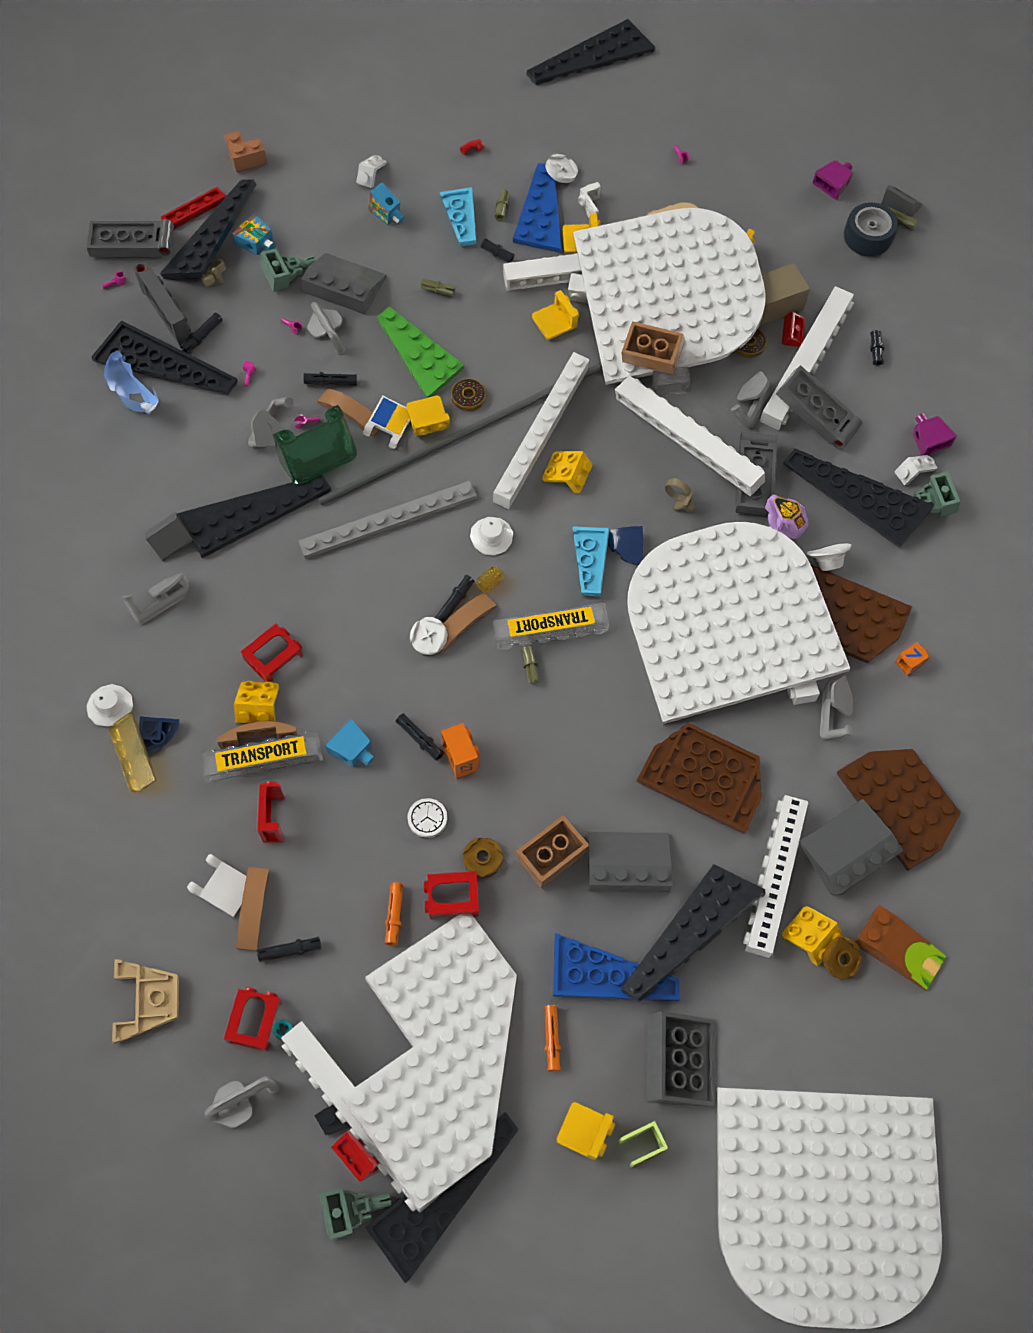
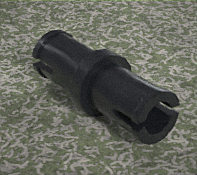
M487 238L481 244V248L492 253L495 258L499 257L508 263L514 259V253L507 251L502 245H497Z
M879 330L870 332V351L872 352L873 365L875 366L884 364V344H882V332Z

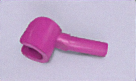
M675 145L673 148L679 156L678 162L683 163V158L688 161L689 153L686 151L681 152L678 146Z
M117 271L115 278L103 284V288L105 289L116 283L123 285L126 281L123 272Z
M285 318L281 319V322L292 328L293 334H298V329L295 327L302 329L300 321L292 323Z
M245 361L243 370L247 371L244 385L249 386L251 374L255 372V366L252 362Z
M300 414L294 420L299 421L295 427L301 429L305 423L320 422V417L306 418Z

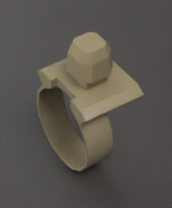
M223 260L212 261L204 277H201L206 288L224 284L221 273L226 270Z
M676 478L669 479L664 490L671 498L677 500L673 510L677 511L683 508L687 512H693L697 507L691 499L695 491H692L682 480ZM670 485L679 487L685 494L676 492Z

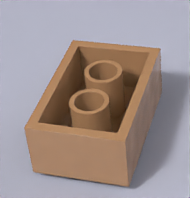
M632 321L621 352L622 362L673 375L684 345V334Z
M562 815L516 851V859L542 889L588 853L589 844L567 818Z

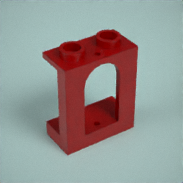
M276 623L240 651L243 660L264 682H272V675L296 655L300 658L303 657L301 644L296 639L292 640L289 637V632L284 627L280 628ZM280 636L288 644L287 648L264 666L254 653L274 637Z
M274 781L259 784L257 831L263 843L283 842L284 839L279 823L271 822L272 800L285 799L280 783Z
M476 871L427 874V881H424V893H428V901L424 902L425 913H429L430 919H433V916L455 914L479 916ZM469 882L470 902L437 903L432 898V890L437 885Z
M245 987V990L238 989L224 1040L227 1043L268 1052L270 1046L269 1037L278 1005L282 1004L280 998L277 997L278 995L272 992H265V994L257 993L256 989ZM250 998L265 1002V1011L257 1037L237 1033L245 1004Z
M349 1130L331 1148L357 1180L361 1182L380 1172L377 1167L379 1161L375 1156L371 1157L364 1148L365 1144L361 1139L357 1140Z

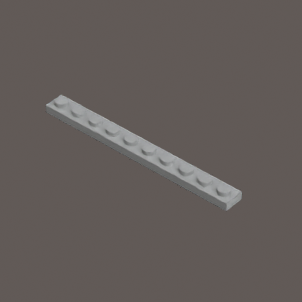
M470 481L301 539L298 543L304 558L307 559L475 500L476 493Z

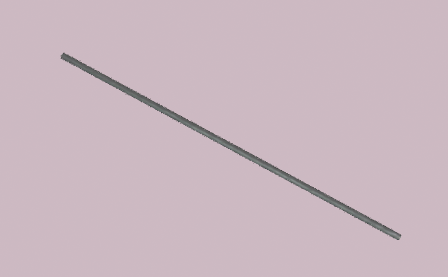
M601 362L588 368L583 378L602 370ZM554 385L318 498V500L323 505L548 396Z

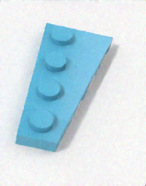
M472 187L440 192L460 247L477 244Z
M572 526L582 596L601 597L609 528Z

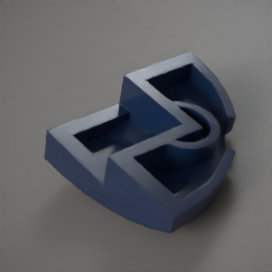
M643 526L621 527L609 530L608 546L612 552L615 550L620 554L621 560L633 565H639L643 560Z
M140 716L136 755L154 753L160 750L167 742H170L178 729L180 719Z

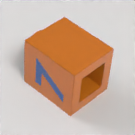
M916 642L900 653L895 662L908 676L923 666L930 656L927 650Z

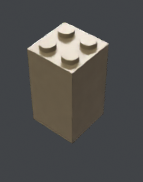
M795 263L761 274L765 288V307L759 326L781 319L792 311L798 313L804 310L810 288Z

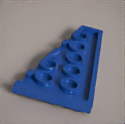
M538 163L513 236V243L561 253L555 180L546 171V164Z
M555 933L553 996L634 1000L624 994L621 988L639 964ZM667 976L643 1000L679 1001V978Z

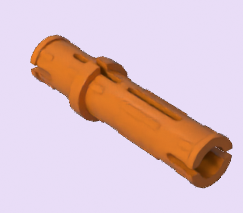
M399 882L390 883L388 916L385 921V944L389 946L398 945V933L401 927L400 912L403 884Z
M557 1005L544 1006L547 1045L545 1046V1052L547 1053L548 1072L561 1071L559 1053L561 1052V1046L559 1045Z

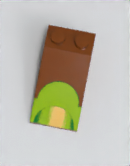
M878 905L872 912L855 940L862 950L925 991L946 958V955L898 916L881 905Z

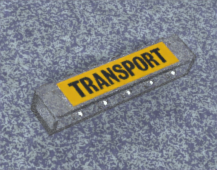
M605 603L493 621L497 649H510L513 646L519 645L529 646L531 643L537 642L547 643L550 640L556 639L566 640L568 637H584L587 634L593 633L603 634L609 629V619Z
M307 731L297 736L286 735L276 740L270 738L261 743L249 742L240 747L229 746L219 751L208 750L204 754H200L202 774L206 783L324 760L319 734L314 731Z

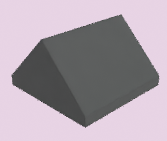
M890 185L886 188L881 203L901 213L906 212L905 214L910 217L923 205L898 188Z
M176 512L145 532L146 540L162 561L194 541Z

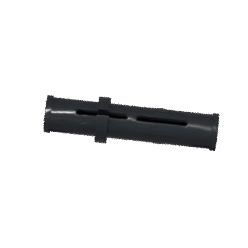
M214 312L195 332L189 334V338L180 345V349L189 354L196 345H200L202 340L223 321L220 318L221 316Z
M304 373L303 381L304 384H319L320 386H324V384L357 386V374Z
M465 575L459 585L454 587L453 593L434 618L444 623L460 601L465 599L466 593L475 583V580H470L472 577Z
M405 713L397 717L395 722L420 745L421 750H425L435 761L442 758L444 751L433 742L432 737H428Z
M317 936L305 940L296 939L295 942L257 949V953H259L257 954L258 960L262 962L295 954L300 956L305 952L321 950L320 938Z

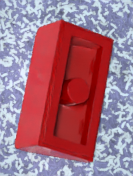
M794 311L784 317L781 343L783 345L800 347L804 339L806 318Z

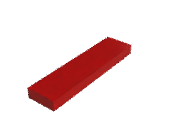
M217 186L162 215L161 221L169 220L173 222L175 229L217 207L226 196Z

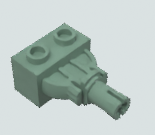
M276 248L261 252L260 267L274 292L289 288V283L297 275L303 273L302 269L308 268L316 259L313 255L303 259L296 256L280 255Z
M948 471L930 476L929 483L921 491L914 492V496L920 500L934 504V508L930 513H939L940 517L958 513L960 499Z
M343 1187L320 1193L319 1198L328 1241L351 1235L352 1231L357 1229L363 1221L371 1219V1214L362 1216V1214L391 1207V1200L380 1203V1201L390 1198L389 1192L361 1200L358 1199L366 1197V1192L357 1194L353 1191H343Z

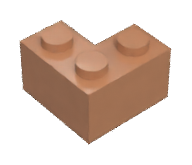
M240 131L224 135L227 151L236 173L267 164L265 149L260 138L244 142Z

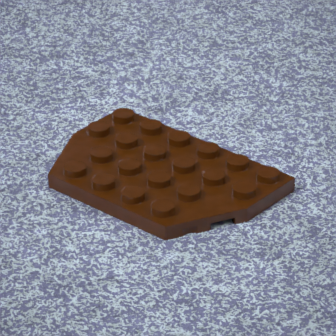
M810 564L846 655L869 663L887 647L898 641L912 606L831 572L822 571L819 567Z
M690 723L685 724L680 730L672 733L663 742L653 747L636 781L744 835L762 799L761 773L759 768L760 756Z
M913 749L868 752L837 771V775L855 800L858 802L864 799L894 834L903 849L896 856L907 871L942 849L961 814Z

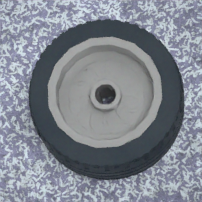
M868 202L858 205L851 211L845 225L844 239L847 246L863 256L881 255L893 243L898 226L897 217L892 210L879 203Z

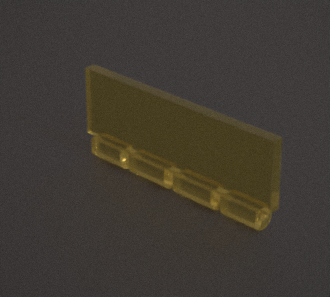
M129 712L113 723L114 727L110 728L109 732L113 743H116L114 747L118 758L122 760L120 764L124 776L128 777L126 781L130 792H141L156 782L157 779L134 714Z

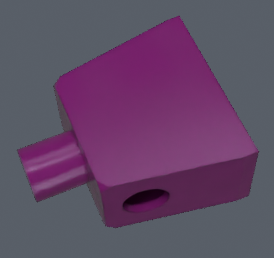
M834 160L815 172L812 183L837 200L850 183L853 174L851 171L852 165L849 162H845L842 165L837 160Z
M925 413L916 416L915 419L918 424L913 431V437L921 456L930 455L952 446L957 436L939 416L930 419L927 418Z

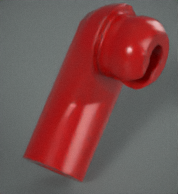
M480 139L472 140L461 146L460 151L463 155L475 147L477 151H481L485 148V145Z

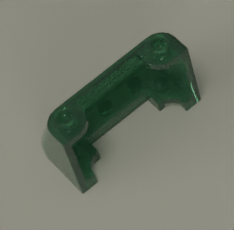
M339 405L331 407L325 412L327 422L295 436L290 430H281L273 434L280 464L294 483H305L357 457L353 438Z

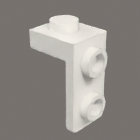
M373 155L359 163L356 183L372 188L375 182L376 170L386 165L387 161L382 160L380 156Z
M598 182L581 188L580 196L578 197L579 203L586 209L588 217L590 218V213H597V220L599 211L592 201L600 198L601 186Z
M923 455L908 457L894 472L904 485H909L920 473L936 471L938 467L935 465L932 457Z

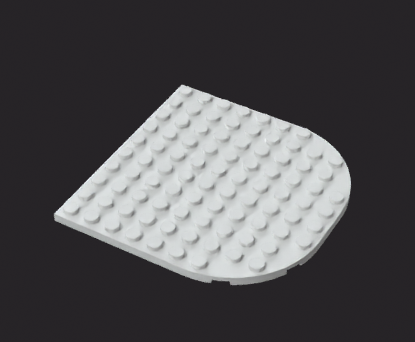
M681 208L573 232L606 385L624 381L628 376L635 379L663 373L622 362L621 352L632 321L684 334V345L675 370L723 359L739 347L742 348L758 329L765 307V288L757 255L745 231L728 217L701 208Z
M731 522L680 535L653 549L641 561L632 576L628 590V614L663 724L850 671L847 658L807 557L790 538L775 529L756 523Z
M717 1088L718 1233L721 1251L730 1270L729 1272L742 1292L764 1312L784 1322L799 1326L870 1329L893 1323L910 1313L923 1300L931 1288L938 1272L942 1251L933 1098Z

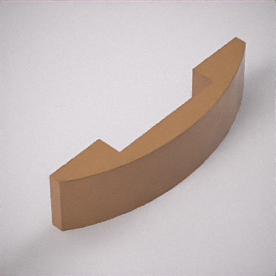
M327 389L317 400V403L330 411L334 409L357 423L362 431H364L367 422L373 412L358 401L336 390ZM374 427L370 436L375 437L380 429Z
M485 593L466 603L443 623L447 629L448 636L444 648L440 650L441 653H444L456 642V638L479 618L486 617L497 607Z
M271 721L254 722L227 731L217 738V743L220 749L240 747V739L277 734L280 741L298 737L296 727L285 723Z
M248 868L241 904L236 949L253 951L258 949L260 923L269 869Z

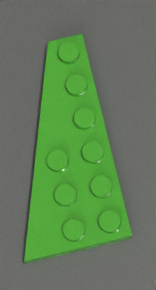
M390 306L377 316L379 324L391 339L394 348L399 352L401 359L411 375L416 379L419 388L422 389L426 398L433 397L464 369V364Z

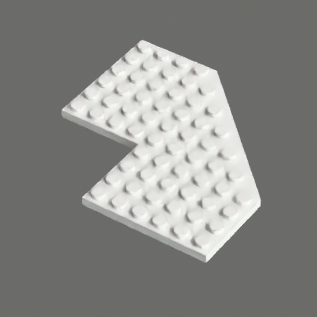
M459 914L365 977V980L408 1039L412 1048L342 1096L343 1101L418 1211L487 1160L492 1154L517 975L471 914Z

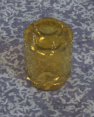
M490 566L478 577L477 587L483 593L491 592L503 580V572L497 566Z

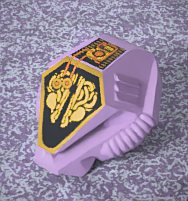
M774 494L767 500L765 509L769 512V526L791 540L798 539L808 528L805 507L793 499L781 498Z

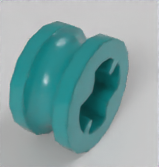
M279 1020L273 1027V1033L279 1040H282L281 1038L284 1036L281 1033L278 1034V1031L281 1030L280 1026L284 1025L286 1028L288 1026L289 1029L286 1030V1033L293 1029V1026L287 1020Z

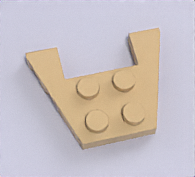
M115 959V980L136 979L135 1021L113 1023L112 1043H120L179 1019V976L177 974Z

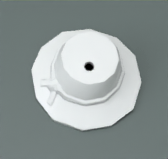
M486 517L478 520L472 526L470 538L474 548L483 555L496 556L506 552L512 544L513 531L510 525L503 519Z
M847 543L836 544L809 551L807 555L816 559L822 571L834 570L844 565V557L852 545Z
M114 684L97 689L91 694L87 703L88 717L96 725L105 727L120 725L130 717L133 709L132 695L123 687Z

